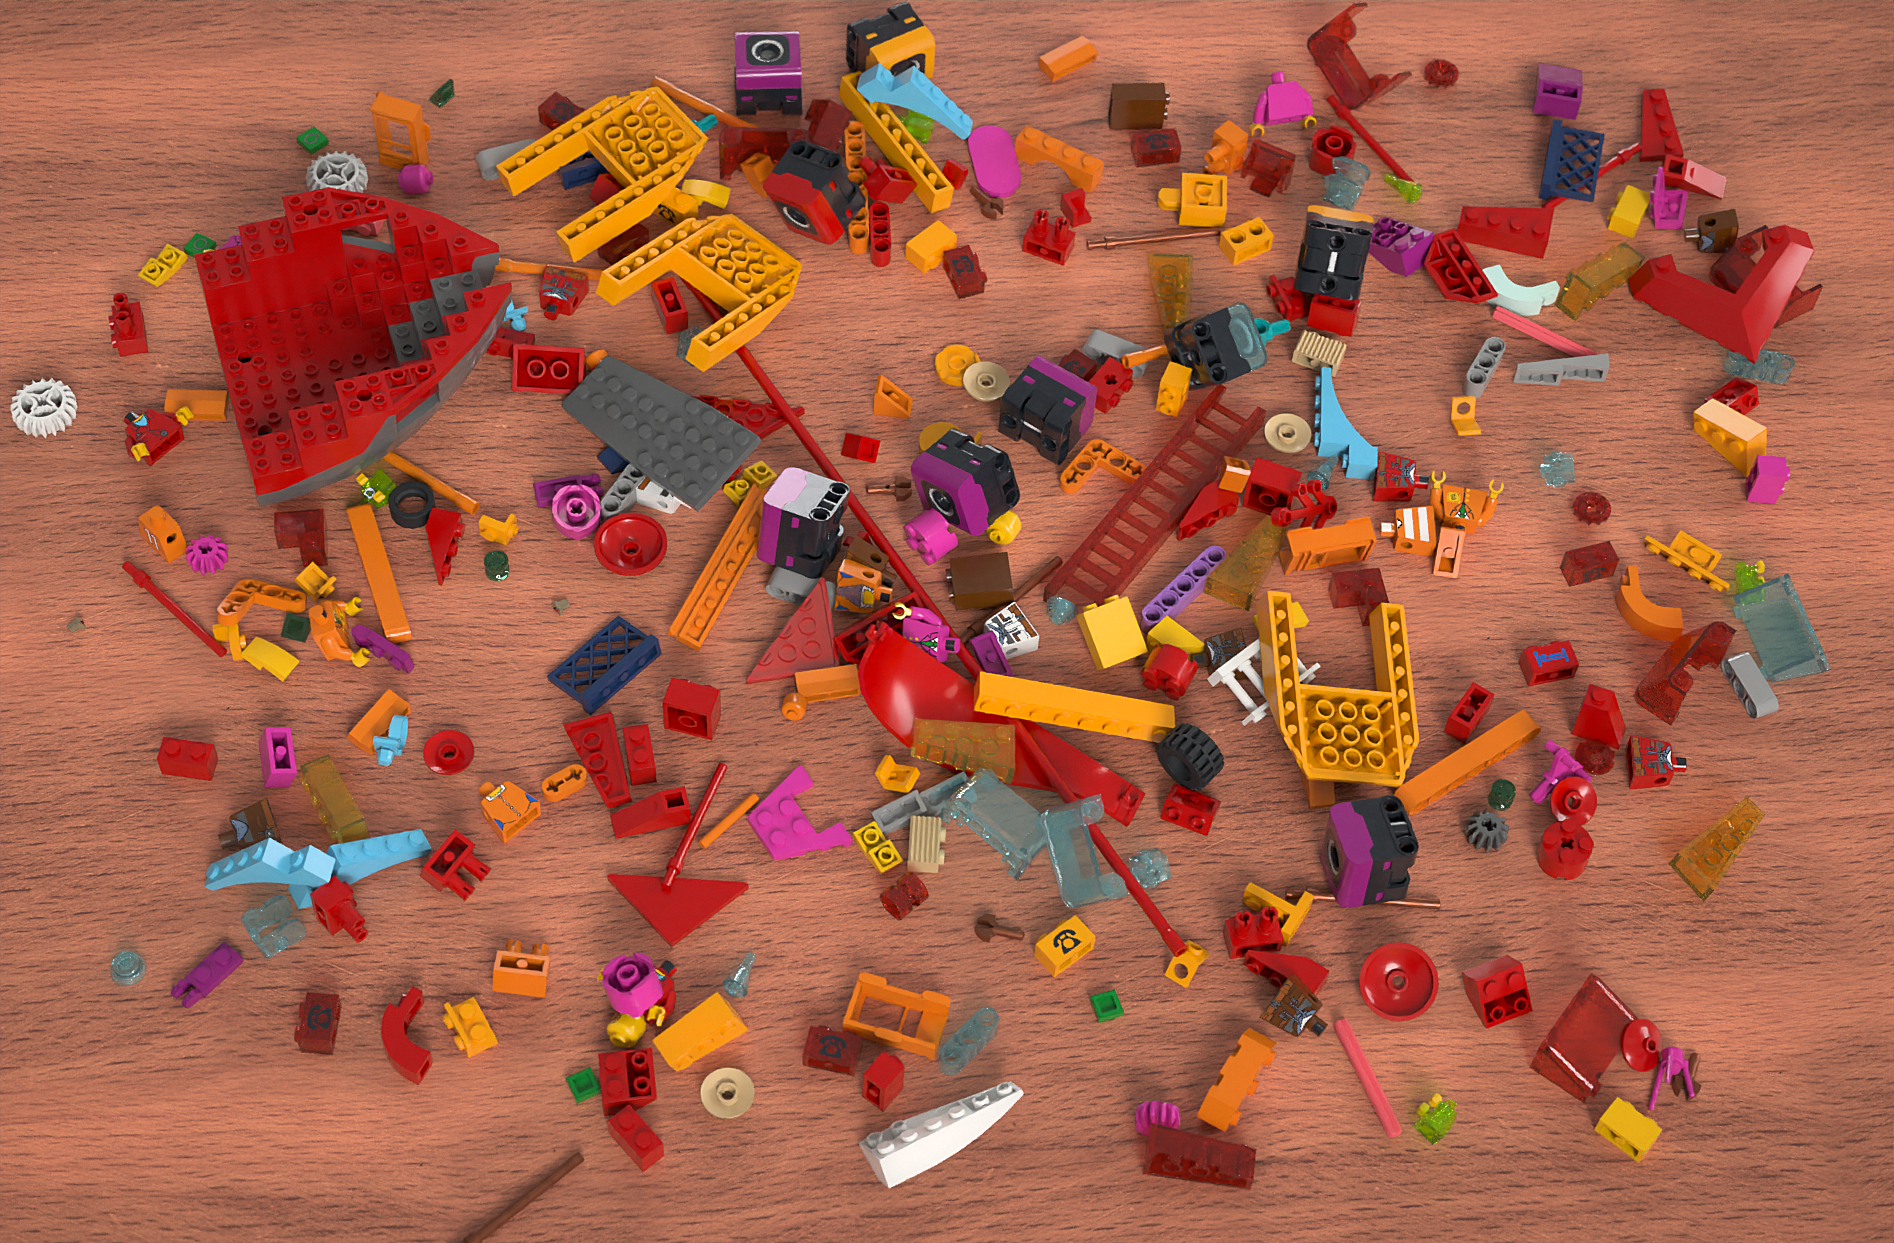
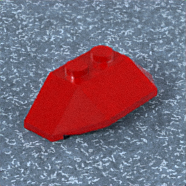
M1453 228L1435 234L1423 266L1444 299L1478 304L1498 297L1495 288L1457 230Z
M916 591L880 607L837 634L833 640L843 659L860 666L861 659L869 645V639L865 633L871 624L876 625L874 629L877 631L882 622H884L903 636L904 618L897 619L892 614H901L903 608L896 607L894 604L901 602L906 608L910 606L924 608Z

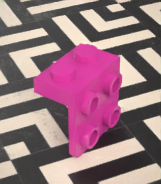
M1658 167V173L1653 175V188L1655 190L1650 192V204H1654L1651 207V219H1655V229H1683L1688 190H1665L1664 167Z

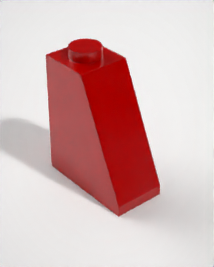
M1589 684L1571 734L1619 750L1626 726L1614 691Z

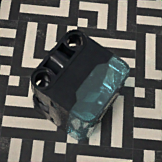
M1241 302L1208 311L1172 326L1164 332L1163 336L1171 362L1192 369L1188 391L1228 382L1261 368L1266 364L1268 358L1249 307ZM1176 331H1177L1178 340L1175 338V332H1176Z

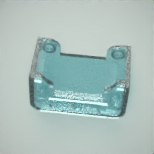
M1788 573L1733 596L1736 605L1732 608L1737 619L1743 618L1763 663L1759 669L1766 680L1770 679L1771 683L1821 674L1831 670L1827 657Z
M979 768L950 796L938 815L947 824L951 820L956 819L958 820L957 825L959 827L963 824L967 825L1003 855L1001 861L1003 863L1006 861L1010 863L1011 869L1008 871V874L1017 881L1057 834L1056 824L1052 819L1040 814L1001 782L996 774L988 768Z
M1100 794L1049 808L1041 816V826L1061 898L1064 904L1070 908H1080L1128 896L1125 882L1121 876L1115 873L1101 875L1088 829V824L1095 823L1103 817L1104 806Z

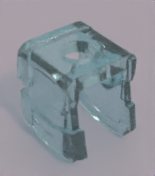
M1339 156L1333 159V168L1336 169V175L1329 174L1324 178L1326 194L1323 201L1353 211L1363 192L1364 180H1368L1371 171L1367 166L1358 161Z
M276 895L263 903L264 906L261 908H252L241 917V921L253 942L266 959L273 957L289 945L291 946L301 941L306 935V929L297 918L287 919L293 910L289 900L283 895ZM287 919L269 935L261 937L259 934L267 926Z

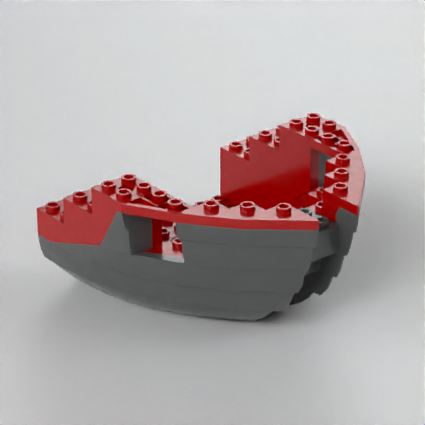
M327 187L281 197L285 216L238 226L241 245L194 255L220 363L226 379L235 420L259 507L306 495L346 479L376 463L415 435L462 386L492 344L497 330L503 323L507 308L511 303V282L486 287L491 284L495 265H499L500 251L498 243L434 212L382 196ZM386 219L391 245L380 241L343 236L341 229Z

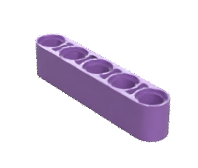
M1215 545L1208 547L1147 604L1142 611L1141 631L1148 635L1165 616H1169L1174 620L1220 576L1226 559L1225 550Z

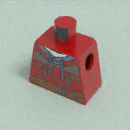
M546 265L539 293L540 307L545 310L544 316L549 320H556L559 314L573 315L589 292L588 276Z
M1378 452L1377 470L1374 477V502L1410 501L1415 488L1427 490L1429 476L1416 474V462L1414 460L1385 452Z
M1630 736L1625 748L1629 789L1667 786L1670 784L1674 772H1686V758L1673 757L1672 746L1669 742Z

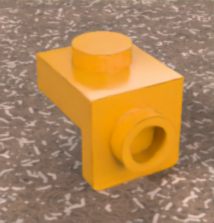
M511 513L505 523L482 515L479 520L480 536H483L488 541H495L507 546L510 539L515 538L519 530L516 515Z
M312 562L294 581L316 601L320 596L325 599L335 589L332 584L337 579L334 576L329 578Z
M238 623L233 626L214 624L212 627L215 639L218 642L229 640L234 661L244 659L240 654L247 647L245 634L240 633Z
M885 755L878 765L875 775L884 789L909 793L920 772L917 767L896 764L890 755Z

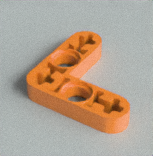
M1093 439L1086 444L1061 474L1060 489L1067 494L1076 493L1098 467L1103 468L1130 485L1140 486L1146 481L1147 468L1141 462L1105 441ZM1112 459H1119L1123 464L1114 466L1110 461ZM1079 463H1087L1090 468L1082 470L1077 465ZM1074 474H1075V475H1076V476H1075V481H1074V482H1070V481L1074 478Z
M243 579L235 585L218 606L217 622L224 626L236 625L254 603L291 613H300L306 609L307 596L298 590L254 579Z

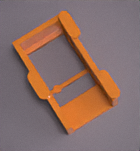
M377 91L376 99L370 111L373 114L379 151V164L402 170L406 165L423 164L426 166L429 161L427 141L431 140L429 125L424 123L422 106ZM388 120L408 126L410 146L392 141ZM392 145L407 151L410 150L412 156L393 151Z
M1370 516L1349 519L1343 525L1313 530L1312 527H1304L1287 531L1286 537L1290 550L1278 553L1284 575L1291 574L1292 570L1300 572L1301 569L1306 571L1362 561V559L1366 561L1377 543Z
M862 972L859 974L843 1020L842 1034H850L926 1056L934 1061L949 1016L950 998L929 990L924 991L921 995L887 985V980L883 977ZM866 997L905 1008L897 1032L858 1022ZM909 1009L922 1013L914 1038L901 1034Z

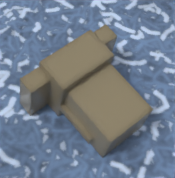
M567 599L560 602L553 601L552 607L561 616L563 610L570 607V603Z
M75 617L74 621L67 625L72 633L78 629H86L84 622L79 617Z

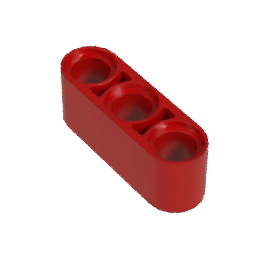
M875 202L869 208L871 263L877 267H885L891 261L890 209L883 202Z

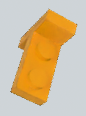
M1249 882L1244 891L1242 902L1250 909L1260 912L1264 907H1267V910L1269 906L1275 907L1278 911L1279 923L1284 924L1281 929L1284 939L1282 945L1287 947L1309 912L1314 895L1305 891L1297 905L1294 906Z

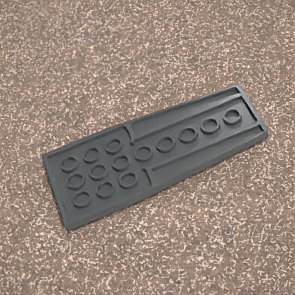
M606 356L562 403L566 413L642 475L697 512L762 442L758 435L710 405L611 356Z

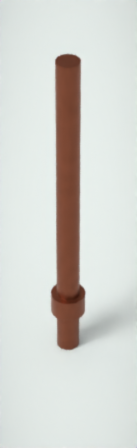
M1213 227L1118 238L1106 236L1104 239L1087 241V249L1105 248V250H1113L1119 246L1220 236V228Z
M1056 556L1013 592L1014 602L1019 601L1063 564L1062 559ZM1009 605L996 606L981 620L974 621L968 626L967 631L959 637L963 644L966 645L970 639L982 635L985 622Z
M1307 887L1306 890L1286 888L1285 899L1300 900L1306 891L1314 895L1312 903H1317V901L1336 902L1333 892L1318 891L1317 888ZM1405 897L1401 900L1370 905L1440 909V899Z
M579 1152L574 1154L476 1233L471 1232L463 1238V1243H482L488 1236L584 1161L583 1156Z

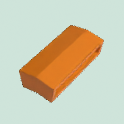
M1080 36L1039 57V68L1053 82L1095 61L1098 51L1084 36Z
M168 389L164 412L175 414L180 408L188 407L194 417L187 420L226 421L229 405L228 391Z
M856 664L794 673L796 692L803 695L808 703L860 696Z
M388 689L350 731L347 739L359 749L372 756L376 752L373 737H388L393 716L395 714L407 716L411 712L410 703Z

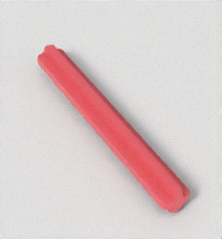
M1497 306L1493 312L1492 317L1570 356L1598 355V353L1501 306Z
M1345 1018L1337 1020L1334 1024V1029L1388 1137L1393 1138L1400 1135L1402 1128L1348 1020Z

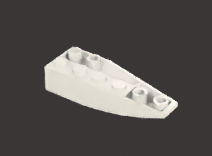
M1011 1081L1001 1083L994 1088L906 1120L896 1121L889 1128L868 1135L865 1140L859 1142L860 1148L878 1179L888 1188H891L939 1164L960 1151L1001 1118L1023 1095V1091Z

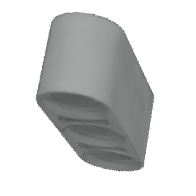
M527 139L479 152L476 156V162L482 177L485 180L500 178L496 165L536 140Z
M1093 330L1082 348V353L1086 358L1103 365L1109 357L1122 363L1123 355L1146 350L1147 348L1109 333ZM1150 361L1131 367L1133 376L1141 377Z
M1490 337L1485 341L1467 372L1462 389L1465 396H1475L1477 399L1484 393L1501 363L1506 347L1502 339Z
M630 464L627 465L601 500V519L603 523L616 515L629 513L637 502L636 488L645 476Z
M777 566L765 589L772 597L801 606L820 579H810ZM826 581L830 609L832 611L835 604L836 585Z
M1742 652L1724 658L1721 661V668L1726 679L1752 719L1778 711L1779 704L1775 694L1748 652Z

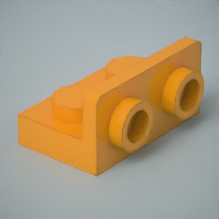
M474 997L453 1007L450 1006L449 1002L443 1004L445 1014L442 1015L443 1021L448 1030L453 1028L456 1034L453 1036L459 1051L464 1049L468 1058L498 1044L497 1038Z

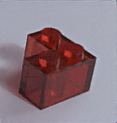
M813 99L804 118L811 124L803 140L834 152L842 142L841 136L844 130L850 125L852 111L832 100Z
M324 509L274 513V533L278 549L300 547L303 567H308L312 562L317 566L328 565V536Z
M1380 568L1332 573L1328 591L1333 609L1357 606L1362 626H1370L1369 614L1380 603H1389Z

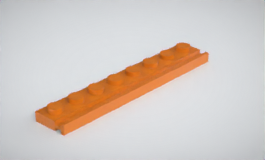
M756 484L752 485L667 633L668 636L676 637L677 641L697 652L757 550L763 500L768 491L756 487Z

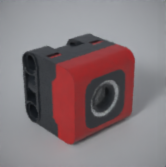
M803 140L795 141L790 145L785 155L763 184L766 194L790 231L826 245L833 244L839 240L866 203V198L858 184L850 181L848 178L849 169L841 155Z

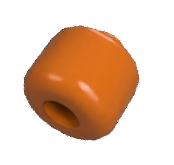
M598 349L587 356L586 364L592 371L609 355L604 349Z
M789 693L783 699L781 712L786 719L792 721L800 720L806 713L808 702L800 693Z

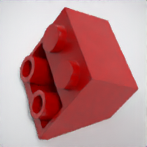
M1509 955L1462 972L1467 997L1486 1029L1533 1011L1523 964Z
M652 1048L598 1053L604 1116H613L627 1105H630L637 1111L657 1100Z

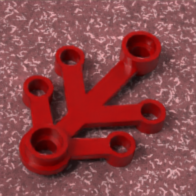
M1311 479L1307 482V486L1305 483H1294L1291 489L1292 495L1297 497L1304 507L1294 510L1275 507L1271 513V522L1274 526L1286 527L1291 524L1292 520L1304 518L1299 527L1304 528L1310 527L1315 516L1319 515L1312 529H1321L1327 519L1334 517L1338 506L1333 496H1325L1321 491L1322 483L1320 480ZM1307 492H1308L1309 494H1313V496H1314L1315 499L1317 500L1316 505L1312 502V500H1311V499L1309 498V496L1306 494Z

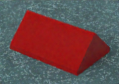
M514 343L512 391L571 394L586 376L585 348Z

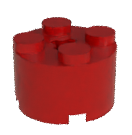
M1331 126L1330 129L1323 130V127L1317 130L1313 136L1309 154V167L1321 175L1335 180L1340 179L1352 167L1357 144L1353 139L1352 133L1347 129Z
M1156 644L1141 669V676L1144 679L1143 685L1151 691L1159 689L1165 692L1168 698L1177 701L1181 696L1185 695L1198 670V664L1195 660L1191 663L1187 659L1189 654L1178 647L1169 644H1163L1162 647H1158V644Z
M1572 819L1555 822L1549 825L1542 835L1537 849L1538 864L1550 877L1565 878V880L1575 879L1584 872L1593 850L1594 841L1589 833Z

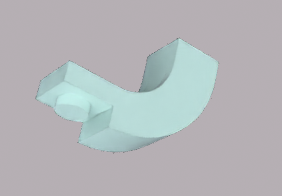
M1500 265L1482 269L1498 293V297L1487 300L1495 308L1501 306L1517 315L1531 316L1539 314L1542 305H1550L1556 301L1560 289L1557 281L1534 287H1523L1510 281Z

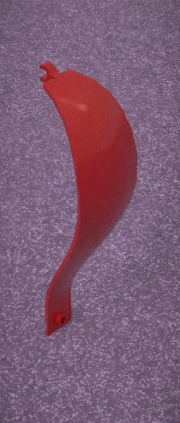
M882 622L877 631L874 629L876 625L871 624L865 633L869 639V645L858 669L860 691L872 713L901 743L928 761L958 774L964 771L966 776L984 781L1057 793L1001 715L974 711L975 685L908 641L886 623ZM1018 718L1076 798L1096 806L1126 827L1131 823L1146 793L1033 721Z

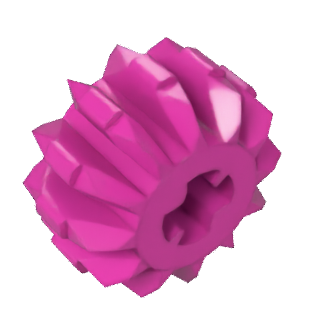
M211 533L207 538L200 535L198 541L191 539V546L186 547L187 564L191 566L195 573L200 571L205 576L207 572H211L214 575L216 569L223 570V564L228 563L227 545L222 542L220 537L214 538Z
M1163 1101L1144 1102L1138 1105L1135 1112L1136 1131L1144 1136L1149 1135L1161 1138L1162 1136L1170 1137L1172 1134L1178 1133L1180 1126L1179 1108L1172 1103H1164Z

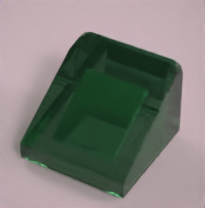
M449 79L429 98V101L439 108L444 106L455 96L453 80Z
M287 613L281 637L305 643L311 631L310 618Z

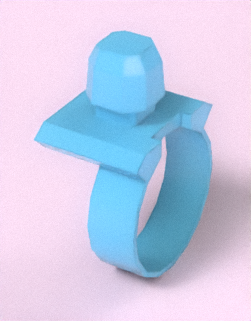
M511 299L503 322L512 320L511 326L513 330H526L525 318H522V316L528 313L527 306L514 310Z
M395 714L391 720L389 736L373 737L380 765L389 766L394 755L402 756L408 732L407 716Z

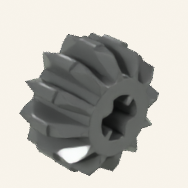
M1487 808L1482 813L1476 810L1473 816L1468 818L1465 836L1469 837V844H1476V850L1483 847L1487 853L1491 848L1497 851L1500 849L1501 844L1506 843L1509 826L1505 824V817H1497V811L1490 814Z

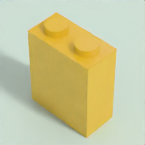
M1117 594L1104 599L1105 605L1097 607L1096 603L1082 608L1084 613L1076 615L1097 671L1148 652L1127 596L1119 599Z

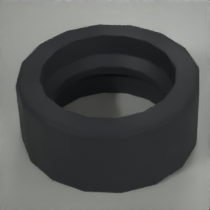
M410 481L398 485L390 493L388 499L391 518L397 525L408 529L425 526L432 508H436L432 490L421 482ZM410 497L422 498L427 503L424 509L416 513H404L398 509L400 502Z

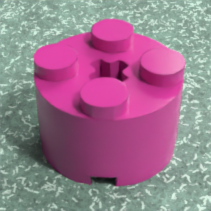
M580 484L568 485L556 493L552 503V520L554 526L562 535L574 540H580L589 536L597 529L601 518V505L598 495L591 488ZM579 509L581 510V513H580V514H578V513L573 514V513H572V510H574V511H578Z
M926 508L903 526L905 533L908 535V538L905 539L907 545L913 551L918 549L922 553V560L928 566L958 546L955 533L950 534L947 527L949 523L934 508Z
M633 953L634 956L625 957L623 954L614 958L605 966L602 973V984L612 1007L619 1013L629 1014L630 1017L636 1018L641 1016L645 1010L652 1007L663 996L662 985L654 965L647 955Z

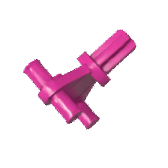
M1549 740L1544 748L1554 755L1550 771L1545 770L1542 774L1543 780L1531 791L1529 796L1537 804H1541L1552 792L1555 785L1562 779L1575 776L1581 777L1590 783L1592 777L1583 770V766L1579 762H1576L1569 755L1570 752L1566 748H1560L1553 740Z

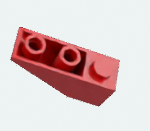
M1669 154L1665 156L1660 166L1664 167L1665 186L1722 199L1726 177L1689 159Z
M1220 479L1204 486L1180 523L1177 540L1181 541L1186 537L1191 538L1199 530L1213 526L1225 516H1232L1237 511L1238 494L1234 491L1218 488Z
M432 508L426 524V533L438 585L442 586L445 577L450 575V562L452 557L457 555V542L459 537L462 538L464 535L465 523H462L461 513Z
M685 786L660 791L610 815L615 839L690 824L691 812Z
M1254 950L1246 952L1243 963L1250 972L1268 979L1276 988H1281L1288 977L1295 974L1315 996L1318 995L1325 985L1330 972L1308 957Z

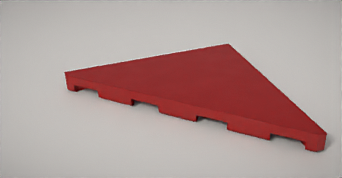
M692 396L755 433L760 439L788 424L773 403H765L764 405L751 403L749 400L732 399L733 401L718 399L715 396ZM803 407L791 408L798 418L805 414Z
M825 577L818 581L812 592L809 593L777 639L760 659L757 666L746 678V684L792 678L796 672L841 666L838 648L833 640L835 631Z
M609 874L607 876L608 881L671 948L748 890L746 882L675 878L670 889L667 890L660 886L664 877Z

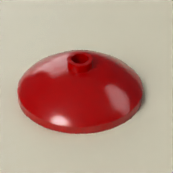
M623 513L608 519L600 526L594 538L595 555L601 565L607 570L623 576H637L653 570L664 559L668 547L667 536L663 527L655 519L640 513Z
M1403 942L1388 943L1375 949L1364 961L1359 975V988L1366 1005L1378 1016L1396 1022L1413 1020L1424 1014L1433 1004L1439 987L1438 973L1432 959L1420 948ZM1395 976L1402 978V983L1398 986H1395L1392 982Z

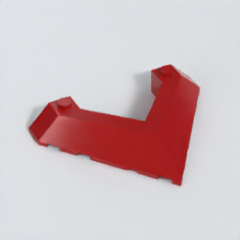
M1784 224L1762 230L1764 254L1736 294L1677 271L1672 254L1649 259L1628 278V283L1635 300L1651 305L1653 310L1666 317L1669 315L1677 319L1679 324L1709 340L1712 339L1718 342V345L1733 353L1738 352L1744 355L1748 361L1755 364L1761 348L1765 346L1772 333L1774 324L1777 323L1788 303L1796 283L1798 284L1808 260L1813 256L1814 248L1807 232Z

